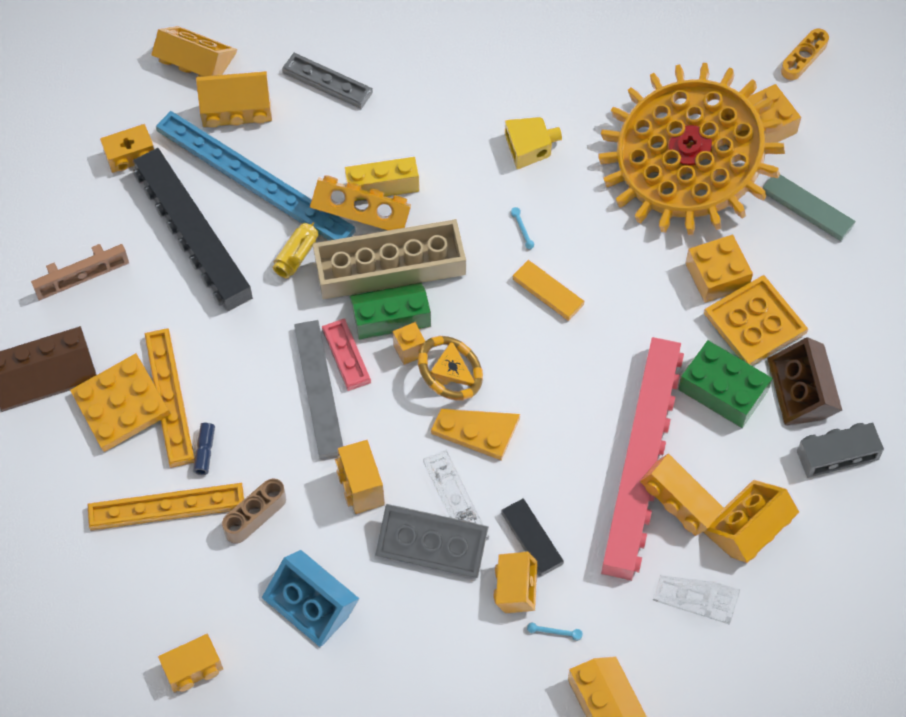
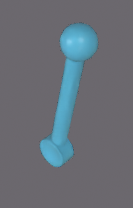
M514 207L511 210V215L516 218L526 241V248L532 249L535 244L530 240L520 217L521 210L518 207Z
M533 622L527 625V630L530 633L539 631L571 636L576 641H579L583 635L580 629L567 631L537 626Z

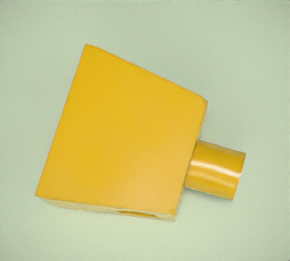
M541 117L505 120L504 135L516 169H521L550 157L552 143L562 140L560 128L547 129Z

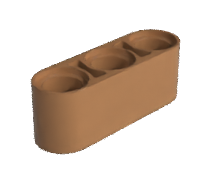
M275 478L266 480L223 518L222 526L225 537L229 542L234 544L243 542L285 505L286 494L284 484L280 480ZM273 491L279 492V495L276 497L268 496ZM253 508L261 509L256 514L249 513V511ZM233 525L241 526L237 531L229 530Z

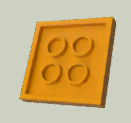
M765 275L760 276L704 309V315L735 354L751 366L808 332V327Z
M137 353L70 390L104 452L171 415Z

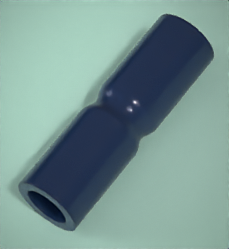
M204 422L200 424L197 442L198 449L196 450L193 472L198 475H207L209 472L211 448L215 432V425L212 423Z

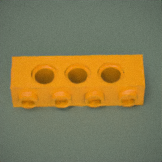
M328 175L318 178L310 208L388 231L405 228L411 204L407 203L408 199L394 195L393 199L385 197L384 192L376 189H370V192L361 190V185L347 182V185L338 183L337 178ZM334 191H341L345 195V200L337 203L333 201L331 195ZM360 197L365 198L368 201V207L358 209L355 206V200ZM386 204L390 206L392 212L388 216H382L378 213V207Z

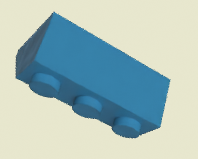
M302 550L283 558L261 597L319 647L323 646L349 618L360 599Z

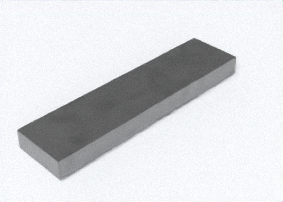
M295 52L282 68L283 74L360 109L363 108L373 93L372 87Z

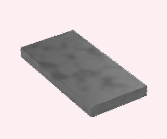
M386 504L375 556L478 578L489 526Z

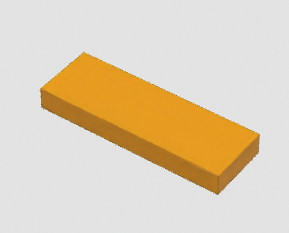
M527 260L513 274L515 282L568 321L584 306L585 301L530 260Z

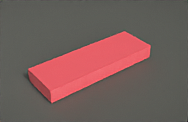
M345 318L322 326L323 334L347 391L370 384V376Z

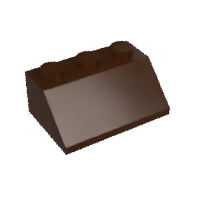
M806 337L767 358L785 425L822 421L842 411L831 366L823 343Z

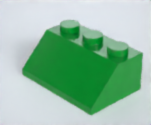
M422 283L350 295L359 340L393 334V331L416 322L419 329L431 327L430 306Z

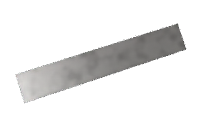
M319 321L294 324L319 459L338 456V448L343 447Z

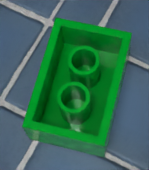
M707 340L682 374L678 390L743 429L768 393L772 377Z

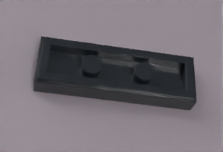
M524 498L501 510L502 516L525 552H529L537 560V571L540 576L564 564L563 558Z

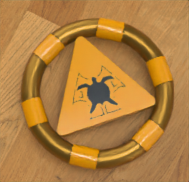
M440 335L429 338L422 344L418 352V367L422 378L429 388L442 397L456 401L470 399L478 393L483 382V369L471 348L458 339ZM440 345H448L429 371L427 355L429 350ZM459 352L462 355H464L470 362L473 369V377L471 376ZM455 382L471 387L461 391H452L443 385Z

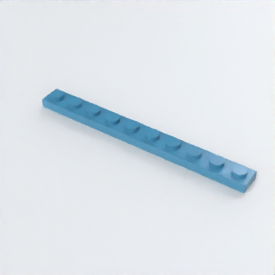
M170 111L156 125L157 132L300 223L312 224L314 222L313 226L318 231V234L330 241L352 237L356 232L355 226L339 216L310 208L312 199L176 113Z

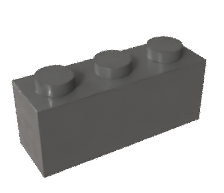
M873 422L868 424L857 423L844 430L833 429L820 436H806L800 441L797 449L807 478L877 461L884 451Z

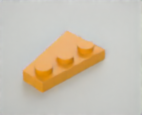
M441 409L433 424L431 434L502 461L521 414Z

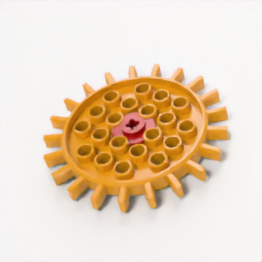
M702 63L699 79L685 80V74L681 65H675L677 82L662 86L658 76L652 73L650 74L652 87L655 89L653 92L642 97L632 87L628 89L629 97L637 104L630 113L612 107V116L624 123L620 132L602 129L601 136L605 141L618 142L617 151L600 153L598 158L601 164L619 163L620 171L607 175L603 179L607 188L623 181L627 184L628 189L616 198L617 205L620 208L635 197L643 203L635 214L638 223L641 224L653 209L662 213L659 227L661 232L666 233L670 226L672 216L686 217L685 227L688 235L694 234V218L710 215L711 224L716 230L721 229V219L717 212L728 206H731L742 219L746 217L744 206L738 200L747 191L762 201L765 200V190L755 184L759 174L779 178V168L765 164L764 159L765 154H785V145L778 142L766 143L765 134L783 130L782 119L762 123L759 115L774 107L772 98L768 97L752 105L747 98L757 89L756 81L751 79L738 92L730 87L735 76L734 70L730 67L719 83L708 80L710 73L707 63ZM678 99H686L682 104L675 103ZM711 100H719L716 105L708 104ZM667 113V116L664 118H657L658 114ZM693 114L701 115L698 119H690V116ZM727 115L734 116L730 121L723 120ZM641 127L649 128L646 132H638ZM675 128L682 129L681 132L677 134L671 133V131ZM709 129L715 130L712 135L704 134ZM741 131L749 132L748 135L744 137H740L737 135ZM657 142L663 143L659 148L652 147ZM722 145L730 146L726 151L718 150ZM636 157H645L641 162H633ZM670 158L678 159L674 164L666 163ZM702 160H711V163L708 165H700ZM737 161L745 162L741 167L733 166ZM652 172L659 173L656 178H648V175ZM684 174H692V177L688 180L681 179ZM719 175L726 176V179L721 182L714 180ZM666 188L674 189L670 194H662V191ZM699 190L707 191L703 196L695 195Z

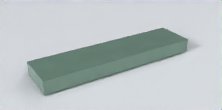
M781 174L779 178L771 177L763 186L766 195L841 242L855 225V220Z

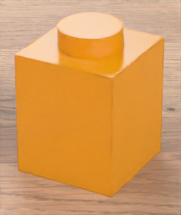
M416 322L393 331V346L403 365L417 360L418 352L425 339Z

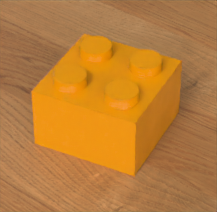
M733 234L688 249L685 264L704 303L727 296L751 282L753 272Z
M368 439L338 448L339 458L335 459L336 472L340 484H343L344 497L347 506H353L355 514L384 506L383 483Z

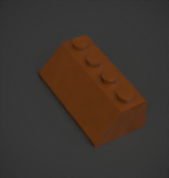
M81 326L0 351L1 412L70 391L97 375Z

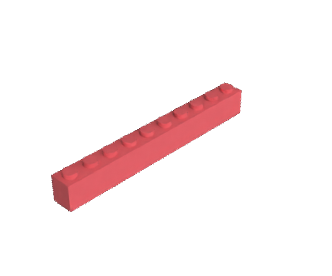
M655 337L651 338L601 574L632 581L634 572L639 573L642 557L637 555L639 548L644 549L647 533L642 531L644 524L649 525L652 510L647 509L649 501L654 502L655 496L649 494L645 486L639 481L655 464L658 455L663 456L666 441L661 440L662 434H668L671 419L666 418L667 410H673L675 396H671L672 389H677L680 375L675 374L676 367H682L684 353L680 352L681 343Z

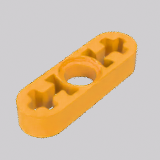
M820 28L811 30L783 61L781 68L782 76L788 80L798 79L826 49L829 34ZM814 40H818L817 43L815 44V47H814V46H813ZM807 51L811 54V56L805 58L802 57L799 54V52ZM795 63H798L796 69L790 70Z

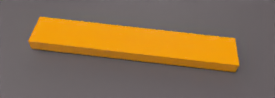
M169 328L144 333L154 385L171 415L161 420L169 466L172 468L194 463L195 458Z
M241 482L87 503L89 529L92 531L230 512L244 500L243 484Z

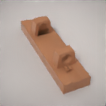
M97 244L91 247L93 256L59 270L55 262L46 265L48 274L31 281L38 300L40 301L129 264L123 244L105 251L101 244Z

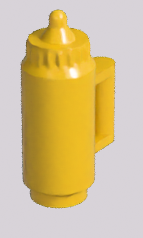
M314 222L312 224L303 223L299 228L295 229L274 260L272 268L276 274L283 278H289L290 275L295 274L312 249L313 243H316L318 231L313 226Z

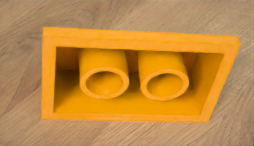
M180 26L158 29L151 56L159 58L158 61L160 63L179 66L178 69L186 73L194 72L199 74L198 77L223 75L236 55L237 49Z
M267 71L196 77L203 127L214 128L224 125L237 126L247 123L260 124L272 121Z
M753 480L724 507L710 527L703 532L731 558L748 563L757 556L761 549L773 541L775 536L785 526L789 525L792 519L800 512L787 489Z
M616 656L593 658L569 669L567 680L586 717H647Z

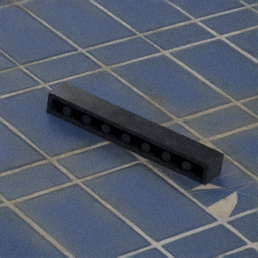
M156 148L134 159L135 170H133V174L137 182H143L149 200L154 199L156 202L155 208L161 218L166 217L169 231L172 235L177 234L179 246L183 252L188 251L190 254L189 260L193 268L201 271L202 274L200 276L207 288L211 286L213 289L212 295L219 306L223 305L228 312L253 299L251 286L160 149Z

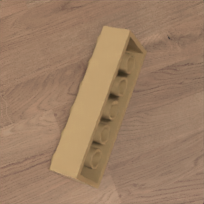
M457 219L313 243L314 258L323 300L466 275V257Z

